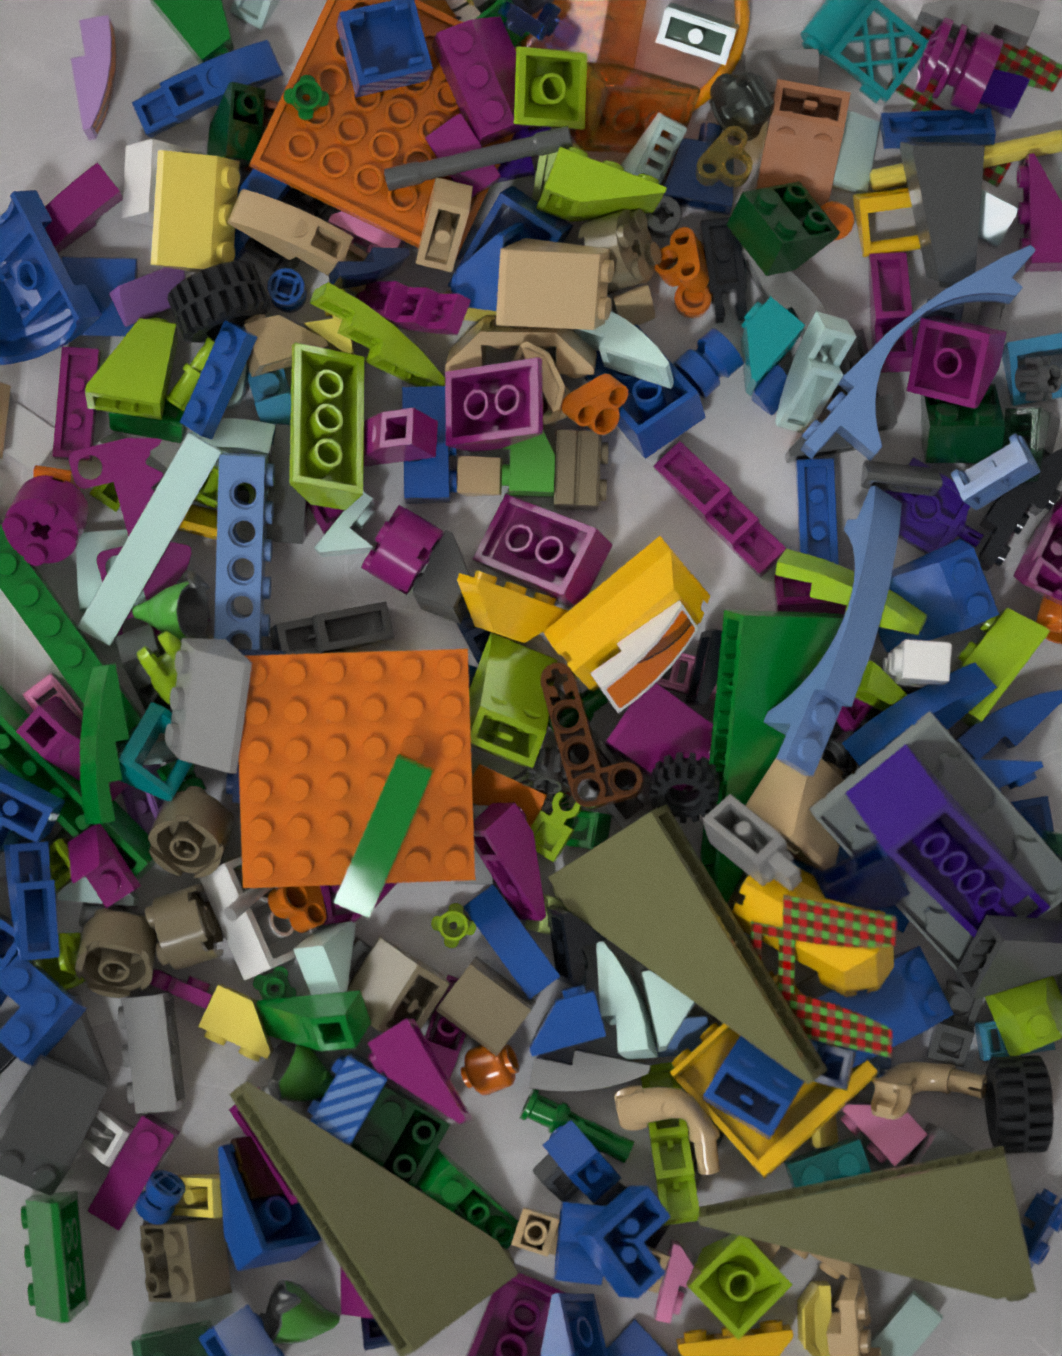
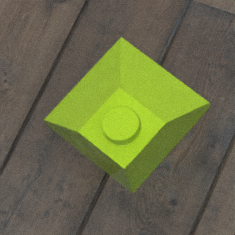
M516 47L514 125L551 128L569 126V129L584 130L587 53Z
M1054 976L985 997L1009 1056H1019L1062 1039V995Z

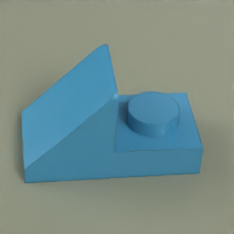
M284 368L252 377L250 372L247 373L260 422L275 425L276 423L291 424V390ZM274 430V434H273V438H272L271 445H273V443H274L275 430Z

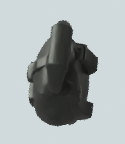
M744 72L741 75H731L728 73L720 75L711 86L709 100L716 121L722 127L725 134L730 135L735 140L751 141L757 138L763 124L771 117L775 103L762 77L754 72Z

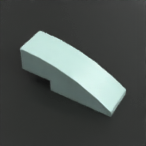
M611 311L609 319L605 320V324L595 330L574 329L575 333L594 350L600 351L604 367L670 389L672 388L674 380L669 361L640 329L625 318Z
M818 311L815 312L796 351L786 378L775 420L778 427L804 433L820 416L843 377L839 366L857 337L848 320Z
M604 942L596 943L600 1013L606 1022L610 1025H616L618 1053L628 1061L657 1057L651 1019L637 984L615 952Z

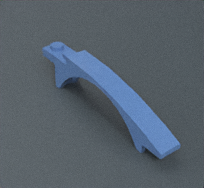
M1029 245L996 260L943 290L891 329L842 377L838 385L848 393L847 396L841 391L827 406L826 409L831 414L823 423L816 419L802 435L807 441L800 450L810 459H813L837 432L871 461L883 447L877 428L875 399L880 372L893 345L921 318L944 308L970 302L1010 304L1023 288L1013 277L1030 259L1036 249Z
M870 486L858 518L848 519L844 527V531L848 535L853 547L855 574L849 605L840 628L829 649L813 672L789 697L768 711L764 719V723L786 735L776 759L805 776H814L841 707H852L875 643L890 587L900 529L902 503L877 486Z

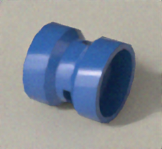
M283 268L270 276L267 289L272 303L278 310L292 313L304 306L307 300V290L303 278L298 272Z
M166 1170L154 1171L146 1183V1190L142 1191L135 1203L137 1213L149 1223L156 1225L167 1223L175 1211V1204L179 1203L185 1193L183 1181L172 1172Z

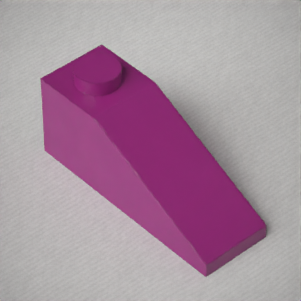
M492 803L473 821L474 848L519 920L542 921L546 917L534 833L526 821L527 817L524 811L515 803Z
M405 1019L368 1042L372 1050L368 1054L370 1061L380 1074L385 1072L388 1078L458 1124L467 1123L473 1119L415 1019Z
M151 1113L142 1115L87 1211L120 1231L134 1209L138 1197L146 1189V1183L150 1175L158 1170L180 1131Z

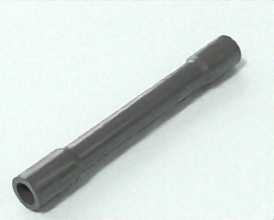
M569 126L539 132L531 137L424 162L415 161L385 168L384 174L389 191L418 185L436 177L440 178L534 155L543 156L558 152L559 147L565 149L573 147Z

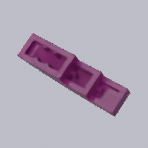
M374 281L366 284L364 291L357 293L355 298L368 305L397 328L447 335L459 334L471 301L461 294H440L428 287H407L397 281Z
M681 441L653 466L684 502L760 578L777 563L786 547L760 524L759 518L733 495L732 490Z

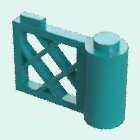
M826 0L800 34L804 49H819V56L829 57L862 84L859 91L875 104L879 99L885 103L889 100L922 57L928 42L927 39L878 0ZM873 11L886 21V34L868 35L867 19ZM893 27L896 28L899 32L894 33ZM861 28L862 36L854 37V35ZM908 38L919 48L912 57L897 58L895 39ZM888 40L890 59L872 61L869 42ZM863 42L865 62L852 63L841 52L847 44ZM898 64H906L899 73ZM891 65L893 82L887 89H884L874 81L873 67ZM861 68H866L867 74L864 73L861 70Z

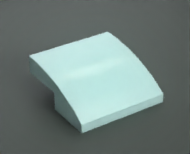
M127 529L82 533L76 546L80 612H86L102 584L96 561L97 555L102 551L124 546L129 537ZM118 555L112 556L106 562L107 574ZM143 590L134 606L146 601Z

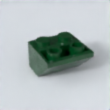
M800 181L742 192L727 223L729 229L766 276L796 270L835 240L840 233Z
M990 384L978 408L975 409L921 395V442L925 463H979L1002 449L1005 423L996 384Z
M386 1083L350 1147L415 1188L451 1124L418 1101Z

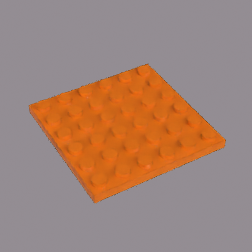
M327 0L284 92L288 88L293 89L295 84L300 81L301 76L311 75L322 91L328 93L329 102L327 106L319 107L313 112L312 119L302 120L299 118L295 107L284 101L283 92L249 167L419 248L435 179L424 181L418 185L389 191L384 169L415 161L424 162L437 158L425 137L461 112L432 44L437 32L463 22L419 0H414L433 67L428 81L356 97L336 26L339 13L391 0ZM305 94L303 96V99L305 101L310 100V96ZM514 134L491 142L482 147L484 148L496 144L509 142L512 140ZM495 164V165H494L497 170H498L500 164ZM449 175L440 177L442 179L452 181ZM489 188L471 198L470 211L457 256Z
M468 649L245 656L252 662L239 752L243 888L341 885L398 754L432 768L434 771L385 883L475 880Z

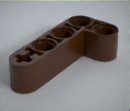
M552 663L542 671L540 677L541 687L574 800L584 808L597 809L638 796L643 791L645 785V777L642 771L629 762L617 763L602 768L576 675L565 664ZM560 673L564 678L569 679L563 683V688L568 698L573 695L575 696L574 700H562L559 690L555 686H550V683L555 681V674ZM554 700H562L554 705ZM568 708L576 709L579 713L578 723L571 728L562 727L560 724L561 713ZM577 745H586L590 752L588 760L583 764H573L570 759L571 750ZM626 770L633 771L637 776L636 785L629 791L620 790L617 786L618 775ZM588 781H595L600 786L599 796L593 801H584L580 795L581 786Z

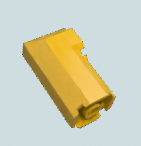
M658 536L543 633L556 652L564 657L573 673L589 690L595 692L600 687L590 673L621 652L617 645L619 641L679 600L695 624L698 625L704 616V612L701 609L703 600L708 604L710 595L663 538Z
M800 868L798 869L802 881L792 891L775 879L762 886L748 875L739 892L746 896L743 905L735 903L732 910L743 931L751 935V922L783 928V895L886 915L884 912ZM762 935V942L779 950V938ZM795 940V960L817 971L821 984L845 997L855 996L857 991L866 989L867 993L878 991L894 968L893 946L869 948L839 947Z

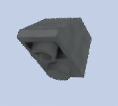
M445 530L441 540L437 541L432 547L433 552L429 557L430 561L424 573H420L414 582L413 595L421 610L461 624L468 608L457 578L459 573L470 576V573L453 533Z
M147 624L115 637L122 665L145 711L151 702L168 710L171 709V706L153 688L150 676L137 657V652L145 645L157 658L165 654L152 626Z

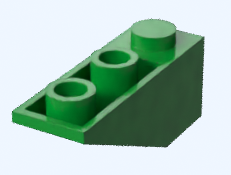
M360 990L258 1000L256 1003L267 1036L319 1051L356 1048L371 1024Z
M437 1148L419 1179L418 1185L431 1199L497 1240L500 1246L507 1250L511 1246L519 1220L440 1148Z

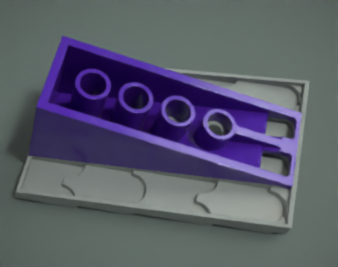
M929 711L917 721V724L910 726L888 744L886 749L878 752L856 770L855 774H851L830 791L824 799L822 798L809 808V810L956 971L986 915L1042 918L1062 902V860Z

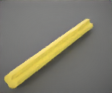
M1062 129L995 143L994 145H985L983 168L1024 160L1028 154H1035L1038 157L1062 152ZM903 163L873 169L869 174L871 187L875 191L907 184Z

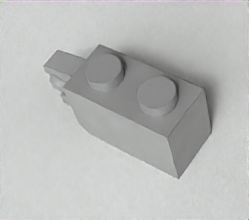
M729 794L702 819L710 844L762 886L775 879L792 891L802 881L799 869L791 863L794 860L793 855L788 851L786 842L779 832Z

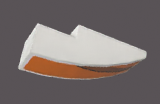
M679 600L619 641L617 645L621 652L590 674L617 713H620L641 697L670 669L699 629Z

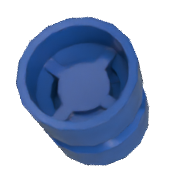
M712 328L697 341L696 350L688 349L674 361L673 365L697 390L699 396L705 399L720 386L721 376L729 378L744 364V361L733 344L721 332Z

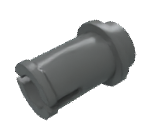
M859 725L855 731L843 732L836 739L829 738L823 751L825 761L835 766L845 765L849 760L850 753L843 746L842 742L858 731L862 725Z

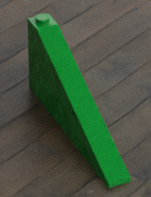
M724 610L709 764L713 763L716 766V772H719L720 776L717 805L730 794L745 806L776 759L786 736L764 723L767 712L789 697L813 672L834 640L844 619V614ZM703 823L700 860L722 897L728 903L744 870L710 844Z

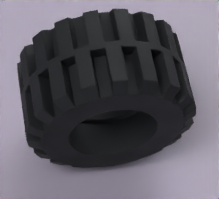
M231 261L203 269L182 280L167 295L184 341L192 343L206 342L207 337L216 340L224 321H230L243 327L244 321L259 314H266L271 309L256 267L250 261Z
M1039 1055L992 1057L986 1070L985 1109L988 1132L993 1147L1003 1146L1005 1154L1047 1152L1053 1135L1054 1109L1050 1076L1043 1059Z

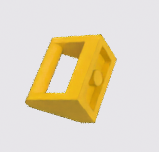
M908 187L853 195L854 212L863 257H869V254L898 253L921 249L918 235L870 242L868 213L912 207Z

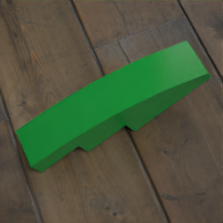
M116 663L92 668L84 702L80 738V787L85 825L115 821L109 782L122 780L116 742L129 739Z
M397 755L333 903L368 918L370 917L434 769L402 755Z

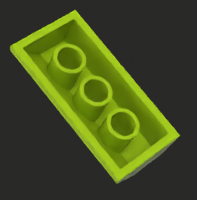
M295 342L292 345L289 484L312 505L347 510L363 495L364 356Z

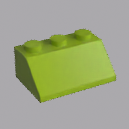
M1005 608L1000 611L999 615L983 622L980 629L984 634L976 644L970 640L960 652L957 658L962 663L956 670L975 662L997 688L960 719L962 722L970 727L983 721L1049 634L1050 630L1009 608Z

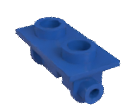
M1045 1188L1041 1194L1036 1193L1024 1214L1025 1217L1036 1223L1033 1229L1021 1223L1031 1269L1034 1264L1040 1265L1046 1258L1050 1250V1245L1047 1242L1053 1232L1059 1233L1062 1230V1198L1058 1204H1055L1054 1201L1057 1196Z

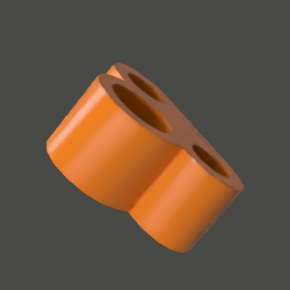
M681 227L671 235L670 245L660 249L662 259L660 264L655 265V271L668 286L684 285L689 292L698 293L704 290L709 283L704 248L690 228ZM677 261L673 268L667 270L670 264Z
M602 374L565 396L561 409L566 416L579 426H588L595 433L605 435L617 426L620 418L618 408L627 400L628 389L612 375Z
M320 886L275 887L269 893L268 904L270 910L279 918L289 919L291 926L299 933L308 932L322 925L326 920V909Z

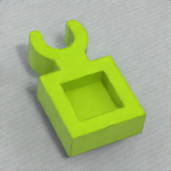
M559 791L552 800L553 812L551 815L541 810L530 827L534 833L536 852L552 862L557 861L575 831L566 825L568 819L576 817L582 810V806L576 802L570 811H565L561 806V802L566 795L563 791Z

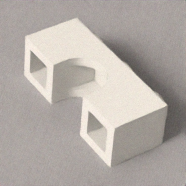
M904 640L889 652L888 657L883 658L882 669L902 690L916 691L927 684L944 685L949 682L951 643Z

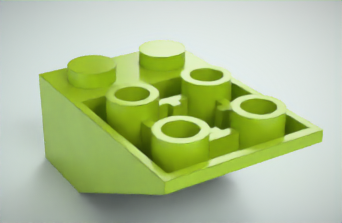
M559 147L536 208L570 222L592 220L625 209H641L645 214L653 213L665 194L667 187L659 185V180L650 175L638 174L636 176L625 172L624 168L616 162L604 160L601 163L588 158L589 155L579 148L569 147L565 149Z
M490 633L469 689L471 747L517 765L534 767L546 734L549 717L540 677L542 671L548 665L557 663L556 659Z

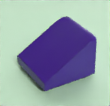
M994 69L979 104L1011 118L1030 79Z

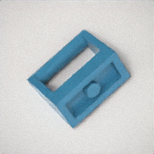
M1062 333L1007 342L1004 345L1002 361L1012 406L1039 402L1026 401V393H1022L1016 388L1015 373L1018 368V362L1025 361L1026 357L1062 354ZM1062 384L1057 392L1052 393V399L1062 397Z

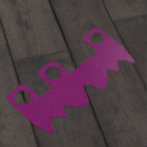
M124 438L76 450L69 456V464L74 482L79 488L87 489L114 482L128 536L131 534L155 492L151 487L164 476L163 472L146 464L150 451L159 446L162 441L158 438ZM86 455L96 456L102 463V472L95 479H85L78 471V463ZM175 542L169 543L143 588L146 601L162 590L177 584L188 568L191 558L190 546ZM123 546L102 551L97 555L96 561L102 583L107 576L106 562L112 556L119 555ZM133 610L130 611L126 620L134 617ZM123 625L121 626L119 632L117 633V636L123 634V630H122ZM152 626L156 636L162 634V632Z

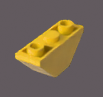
M476 570L474 577L459 573L457 578L474 626L512 640L526 643L544 632L568 612V610L554 606L556 599L538 592H535L533 598L526 596L527 588L507 581L504 587L496 585L497 577Z
M766 1320L759 1323L760 1328L749 1329L739 1340L724 1326L721 1328L722 1333L707 1335L705 1329L686 1331L683 1333L684 1338L676 1339L679 1353L683 1356H780L793 1339V1330L789 1324L783 1325L782 1320Z

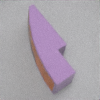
M109 15L79 20L85 56L71 58L82 127L88 140L97 138L105 120L113 93L116 74V42L114 26Z

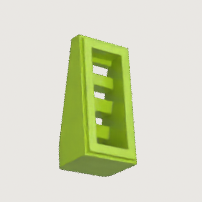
M868 661L855 698L883 712L906 697L907 694L882 668L873 661Z

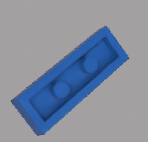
M991 108L976 109L973 114L965 110L890 112L881 113L880 129L884 149H900V142L995 144L996 130Z
M224 321L190 400L186 405L180 423L202 437L213 439L257 340V336L236 323Z
M834 458L796 460L799 552L839 565Z

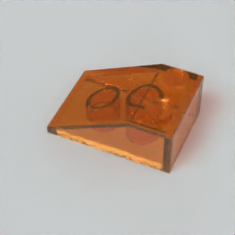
M555 0L531 15L530 26L533 31L527 37L526 47L587 53V75L631 83L647 0Z
M587 62L585 129H569L571 137L583 151L630 153L658 112L688 128L701 90L695 85L621 64ZM662 130L660 135L667 138L670 133ZM657 144L654 147L655 150L660 148Z

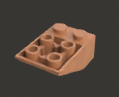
M777 79L772 97L775 102L774 110L768 119L756 189L800 181L820 207L829 202L851 92Z

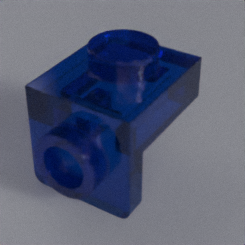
M505 0L498 13L507 19L504 26L518 36L523 37L524 33L527 32L542 41L545 35L549 37L556 30L560 22L558 15L561 8L548 1L537 19H535L513 3Z

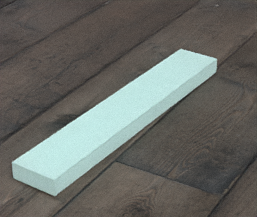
M191 432L187 434L77 628L108 646L112 644L217 462L222 450Z

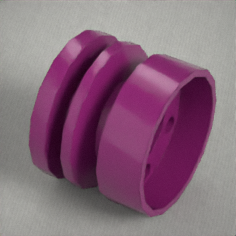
M944 17L939 27L931 34L917 67V83L914 90L923 94L930 79L936 80L937 82L931 97L937 99L946 85L951 86L953 91L950 105L973 114L992 75L1004 40L980 31L973 43L968 45L964 43L967 25L961 24L953 39L948 37L953 20Z

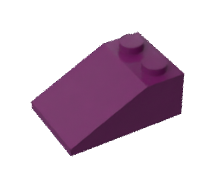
M536 357L445 372L446 446L469 452L504 448L542 435V358Z
M505 494L472 559L535 592L553 597L557 602L573 608L590 592L613 544L597 528Z
M518 1272V1275L491 1294L465 1356H540L551 1297L553 1294L566 1292Z

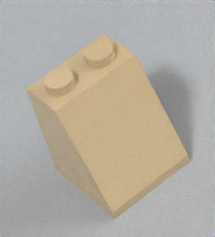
M529 238L521 239L501 248L496 325L595 330L605 324V320L609 319L611 313V298L607 297L608 283H611L614 275V261L609 260L610 249Z
M824 753L821 756L814 776H805L775 759L745 806L779 832L786 842L788 851L795 860L830 875L835 867L840 844L819 823L809 808L822 798L824 799L830 791L844 781L842 778L844 772L834 764L824 761L822 759Z

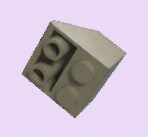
M379 936L349 983L347 991H361L371 1020L370 1025L384 1033L405 1019H415L419 1028L422 1029L450 983L442 973Z
M193 1217L168 1221L163 1225L152 1223L140 1225V1247L144 1258L145 1286L148 1291L149 1302H199L232 1293L223 1217Z

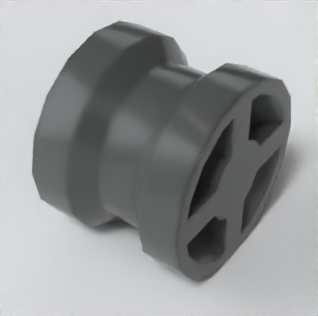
M663 195L655 211L645 214L650 235L656 238H667L678 229L681 208L672 197Z

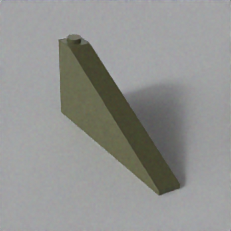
M667 804L649 812L548 877L553 885L555 896L564 903L568 911L805 1083L809 1084L815 1081L827 1071L826 1066Z
M246 1081L229 1094L399 1356L408 1355L419 1349L519 1274L514 1267V1260L511 1254L501 1247L497 1240L255 1085Z
M1003 1146L699 1207L698 1221L699 1225L997 1300L1006 1298L1007 1301H1019L1027 1298L1029 1293L1036 1292Z

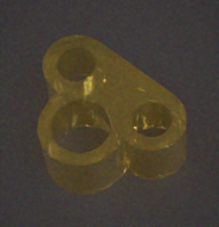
M730 126L725 129L699 158L695 171L696 179L699 183L710 186L720 180L729 187H739L747 182L753 163L750 155L745 151L748 137L743 128ZM731 136L737 137L741 143L733 146L728 143L727 138ZM731 159H739L745 164L746 171L741 175H732L726 170L725 164ZM712 164L715 166L716 171L707 173L703 170L702 166Z

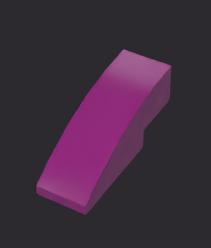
M98 162L75 179L45 206L52 219V222L45 230L57 253H60L97 225L95 220L123 200L121 192Z
M906 252L869 254L872 348L891 329L913 314ZM912 327L893 345L880 373L910 372L914 354Z

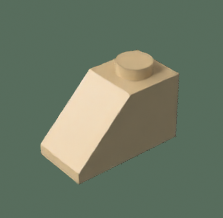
M436 177L426 212L415 264L452 273L470 211L473 186Z
M265 314L255 315L245 320V324L242 327L257 336V340L246 362L252 377L292 366V345L295 342L325 349L328 347L326 339L279 314L266 318Z

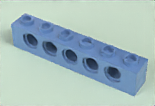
M224 452L219 455L214 639H226L234 646V635L245 634L251 639V649L263 650V636L269 637L270 614H264V599L271 598L272 589L271 577L265 576L266 562L272 561L273 540L266 539L267 524H273L274 502L267 500L268 486H274L275 464L269 463V454ZM246 482L254 486L257 493L254 502L246 503L238 497L237 489L241 483ZM239 521H249L253 524L255 536L252 540H243L238 536L236 526ZM241 558L251 561L254 566L253 576L248 578L241 577L235 569L236 561ZM245 596L251 600L253 604L251 614L243 615L236 611L234 607L236 597Z

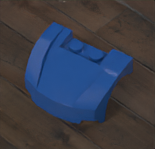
M37 190L13 191L10 195L11 202L7 210L0 216V365L28 361L55 351L72 342L102 316L86 284H73L45 230L52 222V219Z

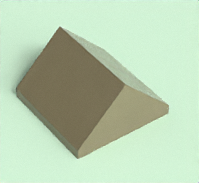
M476 956L436 1011L497 1056L531 1012L536 1001L532 998L529 999L521 989Z

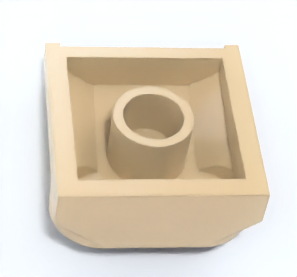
M527 341L520 344L512 361L536 357L542 358L543 430L554 426L557 421L568 417L563 413L561 407L563 399L571 392L561 379L553 355Z

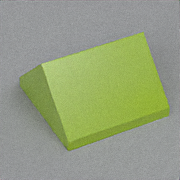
M730 1234L703 1247L686 1283V1286L738 1340L793 1285L748 1237Z

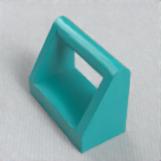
M151 702L119 757L122 780L119 781L163 800L172 801L193 763L182 761L178 758L165 783L142 767L160 733L165 734L168 724H171L172 712L163 706Z

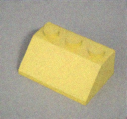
M158 150L151 265L197 273L211 266L234 260L235 227L227 222L237 200L238 185L240 183V161L213 155Z

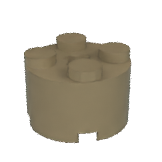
M625 209L588 220L580 228L579 239L585 237V246L610 249L609 260L614 261V275L611 283H608L607 293L648 282L653 276L655 265L661 263V250L658 244L652 241L647 228L646 215L641 209Z
M190 786L186 791L177 792L172 801L164 800L151 828L148 838L151 845L149 849L151 857L161 868L171 874L182 876L183 872L195 873L194 878L208 876L221 863L233 832L235 817L220 801L208 795L201 787Z
M201 884L156 897L151 906L145 907L147 922L152 929L155 928L159 943L156 944V953L162 965L170 964L175 970H180L223 955V949H217L216 944L223 941L222 929L210 902H204L200 893L205 892Z
M107 908L95 911L93 918L83 927L75 967L78 978L80 979L82 976L88 982V989L102 996L123 998L130 996L133 990L141 987V991L149 986L153 976L158 938L155 930L149 926L146 916H136L131 913L112 911Z

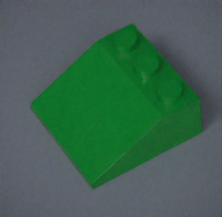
M78 1191L53 1193L52 1196L47 1194L32 1195L25 1199L26 1206L21 1207V1224L23 1229H28L29 1244H25L24 1259L26 1267H32L33 1283L28 1284L29 1305L35 1306L36 1316L58 1323H69L88 1306Z

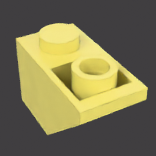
M219 984L198 1026L206 1030L204 1037L225 1046L228 1040L240 1046L238 1053L259 1062L261 1057L270 1058L274 1051L258 1011L256 999L224 984Z

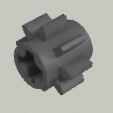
M1051 356L1026 357L1025 365H1020L1017 368L1015 385L1018 391L1026 393V401L1051 400L1052 393L1060 389L1062 373L1057 365H1050Z
M547 747L540 749L534 767H527L526 781H534L533 786L535 790L543 794H556L561 791L562 786H569L560 751L557 748Z

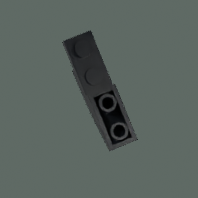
M1062 449L1055 451L1037 463L1041 471L1040 473L1000 496L979 524L992 532L978 555L979 563L984 571H988L994 564L999 567L1001 566L1011 547L1006 545L1013 532L1019 535L1030 517L1024 513L1026 510L1037 516L1044 508L1050 511L1058 500L1061 491L1056 488L1062 479Z

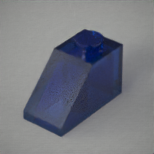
M879 843L814 875L826 899L872 911H877L883 907H892L899 903L903 897L910 894L894 860L884 851Z

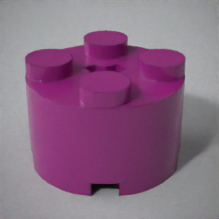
M42 475L26 481L16 494L2 523V528L10 545L24 557L28 564L33 566H40L43 563H55L69 557L75 550L87 524L89 506L83 493L74 484L66 480L64 483L52 480L53 476Z
M398 505L389 522L386 521L377 534L375 541L378 543L375 549H371L361 568L407 595L413 588L417 576L421 573L426 563H429V557L433 552L432 547L437 541L441 540L444 531L409 509Z

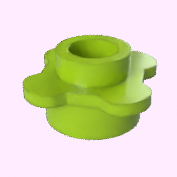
M452 903L449 905L447 912L441 916H435L431 921L432 929L440 932L444 938V945L448 948L457 947L459 940L466 935H473L476 931V924L472 920H468L463 913V906L459 903ZM452 922L457 923L456 929L450 928Z

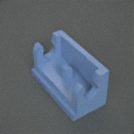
M1015 433L1010 436L1009 445L966 471L962 470L959 472L956 469L951 472L963 502L977 511L1041 472L1025 439L1021 435L1017 436Z

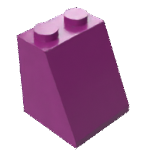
M655 683L629 706L606 740L605 745L651 777L655 764L659 760L664 763V757L669 754L673 759H676L677 752H683V758H689V753H695L696 760L698 761L702 756L710 760L713 724L662 686ZM678 784L672 786L674 789L679 791H683L684 789L686 791H692V789L694 788V786L687 784Z

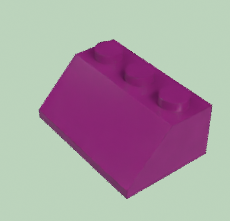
M501 17L470 19L437 32L432 44L433 50L460 112L480 144L484 146L531 127L527 125H514L516 51Z

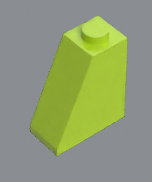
M139 318L87 383L85 388L87 407L89 409L162 420L166 402L165 397L167 396L178 345L177 325L162 318H152L150 320Z

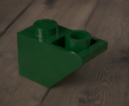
M233 81L228 84L209 126L207 155L240 161L239 170L250 165L251 159L262 138L266 89Z

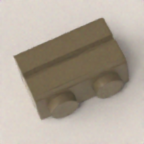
M557 430L554 509L598 510L599 501H606L607 479H600V464H608L609 442H601L602 435L594 431Z

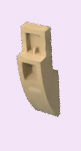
M245 189L240 191L227 222L288 260L297 257L329 276L338 261L363 262L368 255L367 252L351 243L353 236L328 222L279 200ZM366 285L352 287L349 289L356 293H359L364 291Z
M845 1279L839 1299L840 1312H832L826 1333L830 1356H881V1348L871 1347L870 1330L864 1329L863 1320H867L868 1297L861 1296L860 1280Z

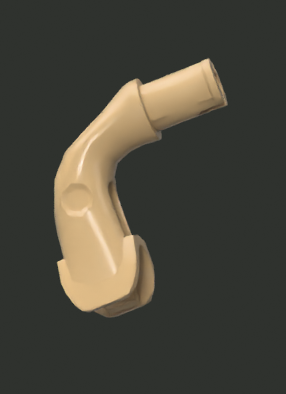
M916 1061L903 1062L889 1069L880 1078H873L872 1082L875 1084V1090L870 1104L871 1112L877 1117L896 1120L907 1113L911 1105L912 1096L921 1091L942 1092L948 1095L952 1091L983 1099L986 1094V1084L983 1083H987V1075L956 1069L954 1064Z
M641 1085L626 1086L615 1093L616 1110L619 1124L622 1128L636 1131L647 1128L650 1122L671 1118L684 1119L688 1125L689 1140L694 1143L698 1173L710 1175L720 1171L717 1139L720 1137L719 1130L692 1095L681 1089L669 1087L642 1088Z

